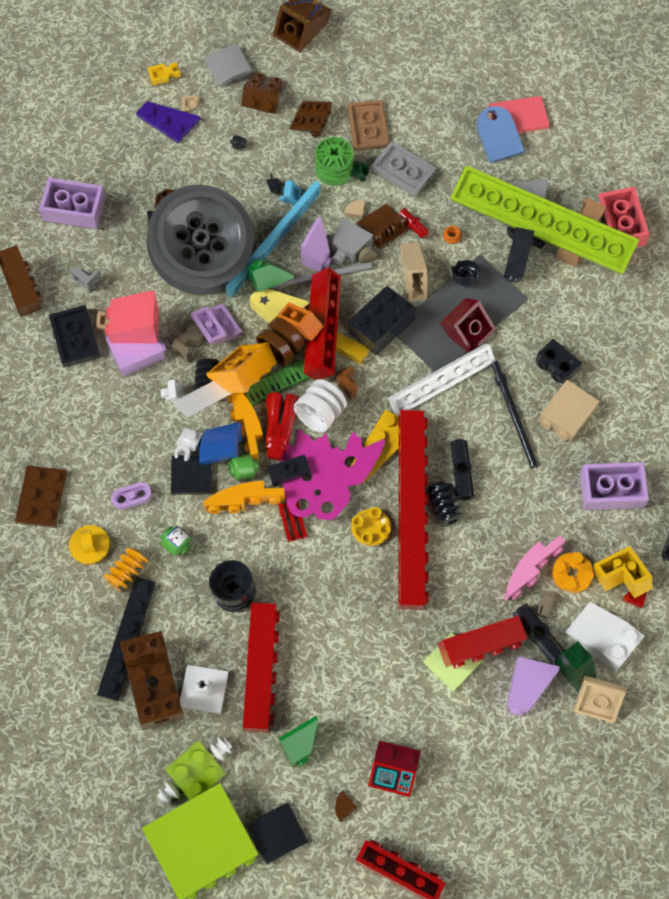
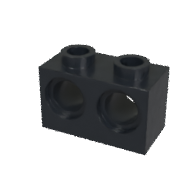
M552 339L538 352L535 360L540 369L547 370L555 382H561L562 384L566 380H570L580 370L582 362L555 339ZM547 355H550V356H552L554 359H549V358H547L546 356H547ZM560 368H566L568 372H564Z

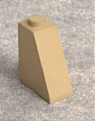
M419 242L400 244L401 263L408 300L427 299V267Z

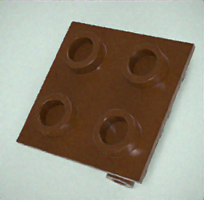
M302 101L289 129L311 131V135L314 138H318V136H321L322 130L326 125L325 123H327V119L332 113V102Z
M387 203L357 222L362 229L373 234V243L378 249L409 230L404 224L406 222L405 218L397 216Z

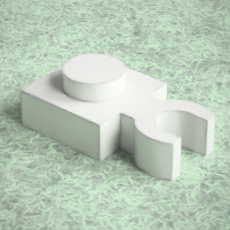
M184 428L177 440L175 458L183 453L185 454L184 461H188L190 451L196 452L200 445L203 433Z

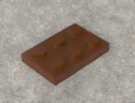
M27 465L15 518L16 524L56 528L67 470Z

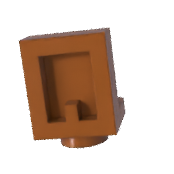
M352 366L340 370L336 379V384L350 400L357 396L358 389L356 382L353 379H349L354 376V368Z

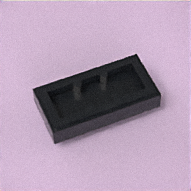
M305 454L267 466L273 487L311 475Z

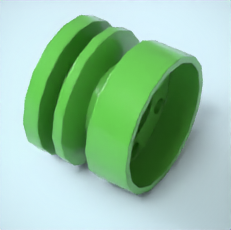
M329 137L317 145L315 150V172L321 182L326 185L337 186L346 183L351 178L354 153L350 143L343 138Z

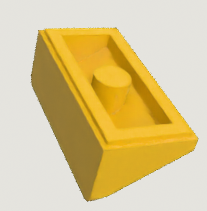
M337 332L336 352L361 365L370 350Z

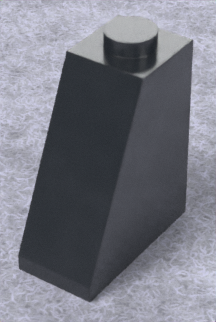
M519 227L515 228L504 273L507 281L518 283V280L522 281L535 231Z

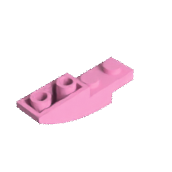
M561 535L546 547L539 541L524 555L514 570L504 596L506 601L510 598L513 600L517 599L523 593L521 590L524 587H532L538 581L537 577L540 573L538 569L543 568L548 563L547 559L550 556L556 557L564 550L562 547L565 540Z

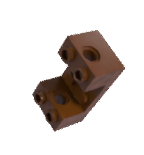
M162 631L120 641L141 730L183 720V711L178 692L176 691ZM149 678H156L159 683L156 688L151 689L146 686Z

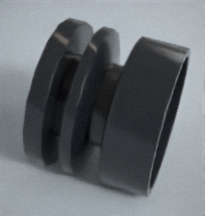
M227 560L218 564L211 571L209 587L220 608L232 613L241 612L249 608L256 596V585L252 573L245 564L236 560Z

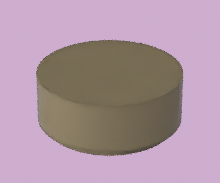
M365 247L358 253L357 257L362 264L375 260L377 253L373 247Z

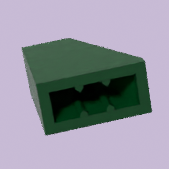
M579 641L565 650L554 664L560 667L559 671L577 693H579L584 676L597 679L593 658Z

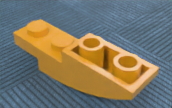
M232 393L227 396L228 403L233 405V409H230L231 420L241 423L242 436L247 437L248 443L244 444L245 452L249 453L253 459L259 460L256 441L263 440V433L257 414L244 394Z
M264 481L242 483L210 496L203 501L204 510L210 514H218L220 511L236 514L240 513V510H245V503L260 505L261 502H269L271 505H278V503L285 502L284 488H265Z

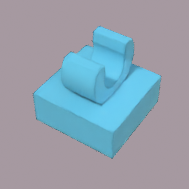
M292 180L286 181L285 187L280 189L284 196L279 197V199L284 203L289 202L294 206L300 199L301 189Z

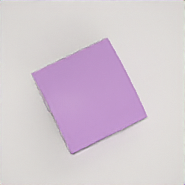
M223 303L210 309L208 306H205L190 314L210 344L223 343L242 335V330Z

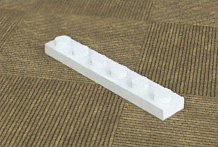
M487 343L388 397L395 415L399 416L400 410L414 408L495 362L490 345Z

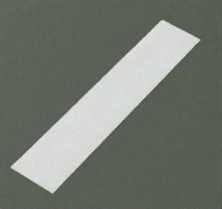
M213 381L172 403L187 418L232 393L227 392Z

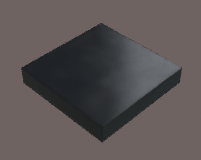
M171 455V495L211 494L212 463L202 465L199 463V455H190L188 461H184V455H178L177 458H175V455Z

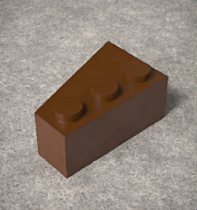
M17 245L1 250L0 266L20 317L41 310L40 303L43 300L40 292H35L34 290L37 284L34 276L29 277L28 272L31 269L28 261H23Z

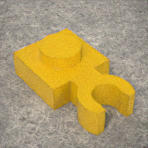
M164 63L147 67L152 86L170 82L169 77L178 78L181 76L180 70L173 71L178 69L177 63H171L169 67H165Z

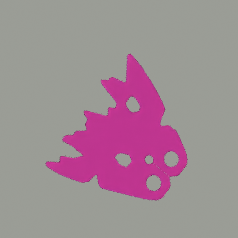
M297 430L295 448L288 444L286 452L283 453V459L278 461L283 462L305 454L313 478L310 481H304L302 477L282 484L290 512L298 517H308L314 512L318 519L332 520L336 518L350 500L351 493L347 487L362 484L380 456L385 440L382 439L362 448L361 437H358L353 432L345 450L340 451L339 447L331 448L326 433L321 438L313 441L302 430ZM348 456L356 458L352 467H347L344 464ZM317 489L321 491L319 496L314 494V491ZM299 499H306L309 502L308 508L299 510L296 507L297 501ZM324 502H331L333 504V511L323 513L321 505Z

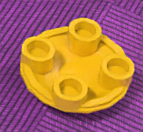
M373 507L362 510L352 518L351 530L354 538L359 543L366 546H376L386 541L389 537L391 523L388 516L380 508Z

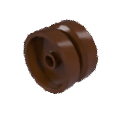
M280 317L273 318L267 325V329H263L256 336L258 344L269 343L276 362L284 367L288 366L294 359V354H299L305 348V341L300 333L290 323Z

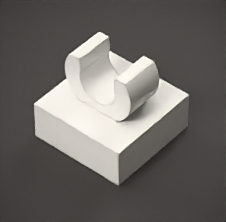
M175 379L167 381L168 388L161 390V398H166V401L171 400L174 402L184 397L183 386Z

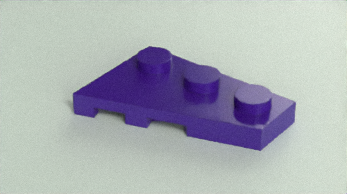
M149 101L136 112L138 118L176 143H179L201 120V117Z

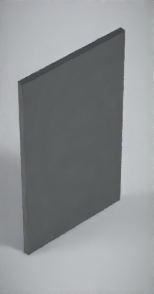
M480 255L473 260L479 265L481 270L480 278L476 283L464 287L458 285L451 278L415 309L416 319L397 336L434 372L467 353L449 338L440 324L465 298L479 300L495 327L528 299Z

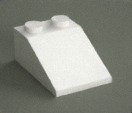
M589 602L565 632L576 642L579 641L587 651L614 672L620 668L644 637L642 633L628 622L592 602Z

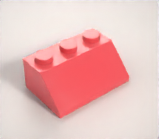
M635 187L599 193L600 204L606 206L604 212L606 225L639 239L636 248L646 246L649 231Z

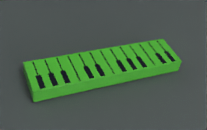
M305 359L277 371L250 386L249 391L244 394L253 406L266 400V395L269 393L283 392L310 379L309 376L304 374Z

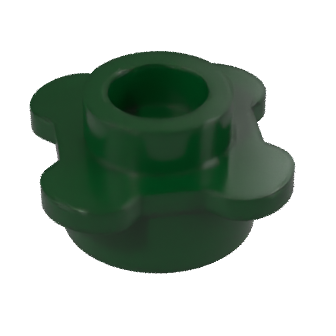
M355 161L352 174L355 178H359L361 182H365V177L369 175V168L365 163Z

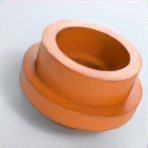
M449 226L443 232V239L449 244H456L461 239V231L456 226Z

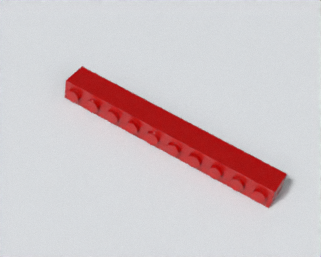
M400 410L398 416V609L423 610L425 604L429 602V592H425V584H428L429 573L425 572V564H428L429 559L428 552H425V544H428V532H425V525H428V512H425V505H428V493H425V486L428 485V474H425V467L428 466V455H425V448L428 447V436H425L424 431L428 427V418L424 417V411Z

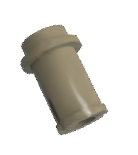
M544 591L540 596L542 599L536 615L543 618L545 616L546 619H549L553 603L557 599L554 593Z

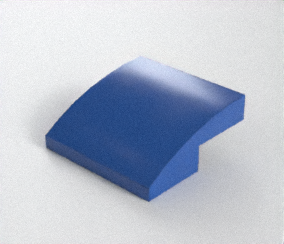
M237 422L204 430L200 444L199 463L206 465L239 457L238 442L242 441L241 423Z

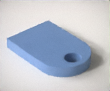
M491 106L480 113L477 120V131L489 163L524 153L525 150L513 118L506 109L499 106ZM494 113L497 119L490 120L487 114Z

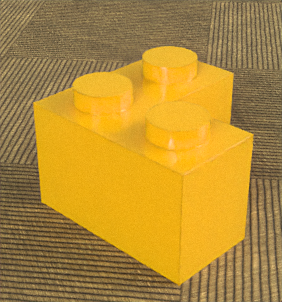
M631 546L594 563L595 577L605 592L622 583L626 585L634 598L653 589L652 575Z

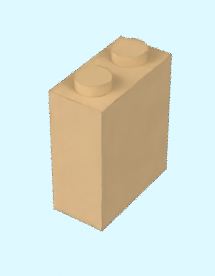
M566 380L541 412L538 421L543 428L553 430L557 433L558 438L571 443L596 410L600 401L569 380Z

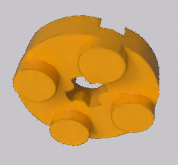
M579 552L561 555L557 558L552 569V578L556 586L563 591L580 593L587 589L594 577L590 561ZM569 568L578 571L576 573L577 577L574 578L572 575L569 576L567 574L569 573Z

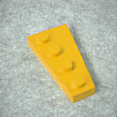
M386 409L362 448H365L382 439L385 440L380 456L362 484L398 450V416ZM356 458L354 459V461H353V463L351 464L350 467L353 466V464H354L355 461H356Z

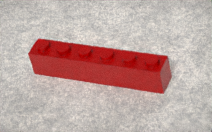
M329 267L313 274L311 280L309 311L323 325V328L312 341L306 340L304 374L314 380L332 376L335 371L341 275Z
M251 603L243 732L269 733V727L274 726V714H270L271 706H275V693H272V685H276L277 672H273V664L278 662V651H274V644L279 643V631H275L276 623H280V610H277L276 604Z

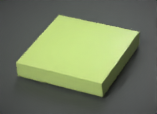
M451 632L445 639L455 635ZM438 646L423 661L453 692L482 662L481 660L473 663L472 660L465 661L466 665L460 668L453 669V666L446 668Z

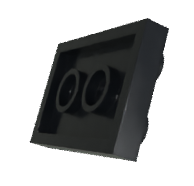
M86 305L49 315L63 368L101 357Z

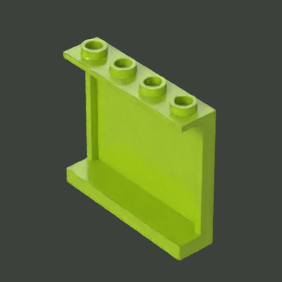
M221 783L141 828L178 899H193L197 896L196 891L203 887L205 890H208L217 884L216 879L224 876L225 879L237 872L235 868L242 864L244 867H247L255 862V856L259 855Z

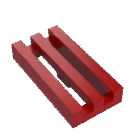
M297 501L296 507L300 510L299 503ZM287 502L284 504L278 503L287 542L307 538L303 518L298 517L302 535H299L294 516L290 512ZM286 507L289 513L291 525L294 532V537L290 536L288 524L283 509Z

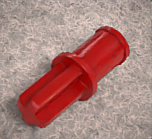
M406 208L399 211L400 214L398 216L405 218V223L409 230L412 229L422 239L429 235V230L420 222L418 217L413 216Z

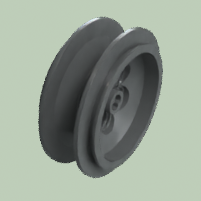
M189 185L169 193L155 208L147 233L148 256L155 271L172 287L190 294H211L225 289L229 281L236 277L246 266L254 245L253 226L245 208L226 191L209 185ZM190 222H197L199 224V227H192L190 225ZM215 227L217 233L209 232L208 228ZM184 234L186 239L179 240L176 235ZM220 245L222 250L216 251L213 249V246ZM186 251L190 253L191 257L184 258L181 253ZM206 257L209 263L203 264L199 258Z

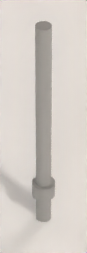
M367 262L332 270L340 275L371 270L372 267L371 263ZM315 273L294 277V279L269 289L281 290L286 286L311 282L312 275Z

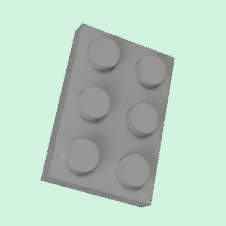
M393 141L390 142L371 165L373 172L414 197H417L437 170L433 165Z

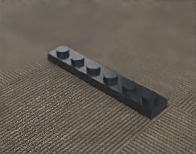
M139 577L135 578L97 692L98 697L118 702L127 675L120 641L139 637L156 586L155 581Z

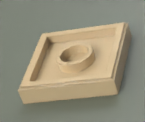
M584 676L573 712L615 723L626 695L627 687Z

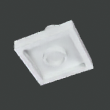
M187 665L180 697L181 707L221 714L229 672Z

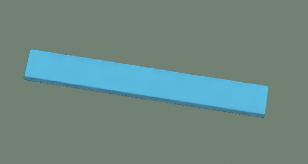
M314 181L252 254L243 270L225 286L228 296L233 297L248 280L247 266L252 265V262L256 260H265L320 195L321 184Z

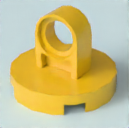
M85 525L78 528L72 534L69 541V550L72 557L84 565H95L101 562L109 553L110 540L107 533L101 527Z

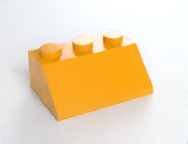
M269 343L240 345L206 374L208 378L216 382L227 392L243 394L249 391L250 386L259 382L264 374L269 373L277 362Z

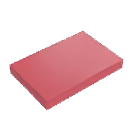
M541 96L489 103V107L499 106L511 114L518 133L549 129V122ZM490 113L492 120H496L497 116L494 113Z

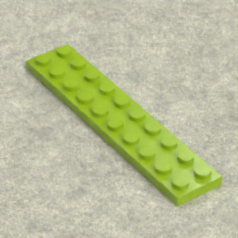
M467 165L450 197V201L512 228L519 227L535 231L533 237L620 275L624 274L639 242V239Z

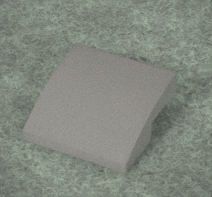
M238 44L225 47L204 59L220 87L226 86L234 79L239 81L253 72Z

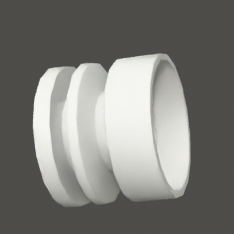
M317 379L294 404V411L299 420L307 427L317 432H325L332 425L335 418L346 408L347 402L342 392L328 381Z

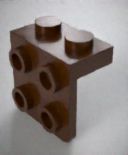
M262 73L253 74L243 86L241 106L276 114L279 95L286 87L287 82L282 81L278 77H267Z

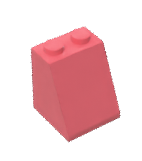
M147 291L110 300V307L106 309L109 324L105 325V335L109 336L110 343L158 342L159 306L155 291Z

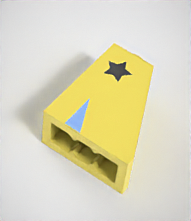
M271 289L261 292L255 291L250 297V307L268 323L281 312L288 302L309 311V302Z

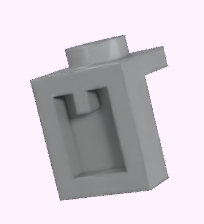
M76 266L70 270L72 280L89 292L93 288H97L101 283L102 277L98 269L91 275L86 270H80Z

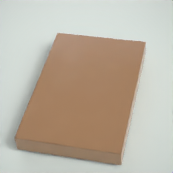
M383 100L347 103L354 151L386 148L390 142Z

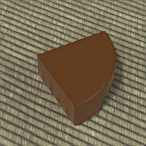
M343 790L335 802V813L339 822L357 808Z

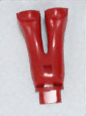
M275 392L266 395V450L268 451V459L282 460L283 453L287 450L293 423L296 418L294 404L300 398L296 395L286 394L281 424H279V416L283 395Z

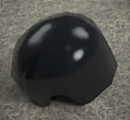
M458 260L455 266H451L453 280L458 285L464 287L471 286L480 278L481 270L475 261Z

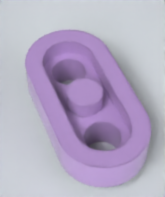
M140 482L115 490L111 500L115 508L125 510L147 503L152 497V492L148 484ZM140 492H145L143 497L138 496ZM122 497L126 498V501H125V502H123V503H120V502H119V499H120V498H122Z

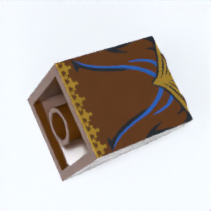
M289 0L280 5L273 36L301 53L328 23L332 9L317 0Z

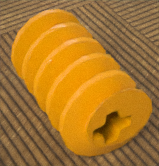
M133 547L132 549L126 548L125 553L127 555L121 554V561L116 560L114 562L116 568H109L111 574H104L105 580L120 592V586L128 587L125 580L133 581L130 574L138 575L135 568L143 569L141 561L149 562L140 551Z

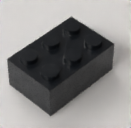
M386 286L347 321L348 332L377 356L416 319L415 307L389 286Z

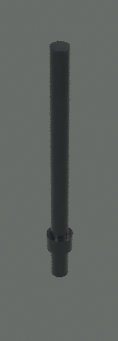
M495 361L491 363L496 376L494 378L495 382L501 389L530 468L538 467L507 386L508 380L506 375L502 373L499 362Z

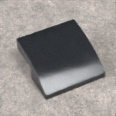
M288 802L246 825L266 865L308 843Z

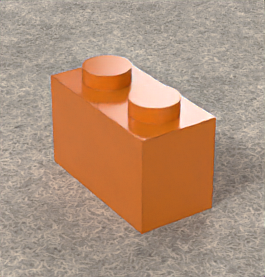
M290 302L276 316L286 320L303 338L310 341L323 328V325L311 311Z

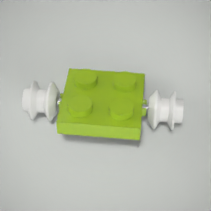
M217 737L218 742L215 745L209 744L211 752H208L200 741L197 740L164 769L175 782V786L172 783L165 782L166 788L164 790L158 788L160 793L157 796L164 805L169 803L172 806L171 800L174 797L180 799L178 790H182L188 799L191 800L207 791L226 774L215 761L216 758L224 760L223 754L226 752L231 754L229 749L232 746L224 737L222 739Z

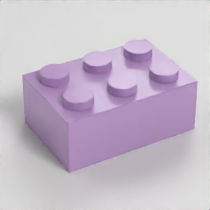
M48 177L39 210L43 221L98 229L106 196L101 185Z
M644 462L583 464L579 474L584 510L644 508L649 498Z

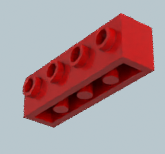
M519 615L444 639L437 645L445 667L453 666V669L465 666V661L472 660L475 663L485 659L484 655L491 653V656H496L503 653L505 648L510 647V650L522 647L521 643L527 640V636Z
M373 839L370 842L365 840L355 860L356 864L421 899H439L446 884L441 881L442 877L434 872L429 874L423 871V867L414 861H410V863L404 861L401 854L393 850L388 852L382 849L383 845Z

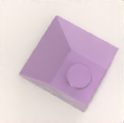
M320 217L316 219L301 245V264L319 272L324 268H328L331 263L330 249L322 218Z

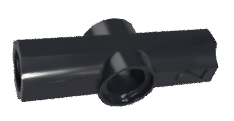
M456 439L450 442L453 465L452 474L455 481L456 497L458 500L466 501L474 498L471 474L472 464L469 458L467 440ZM463 467L467 471L463 473L458 471L457 468Z
M527 603L522 605L512 616L519 615L522 626L529 635L530 641L537 645L551 664L555 663L565 651L564 648L551 634L548 625L538 618ZM534 630H541L544 633V637H537Z

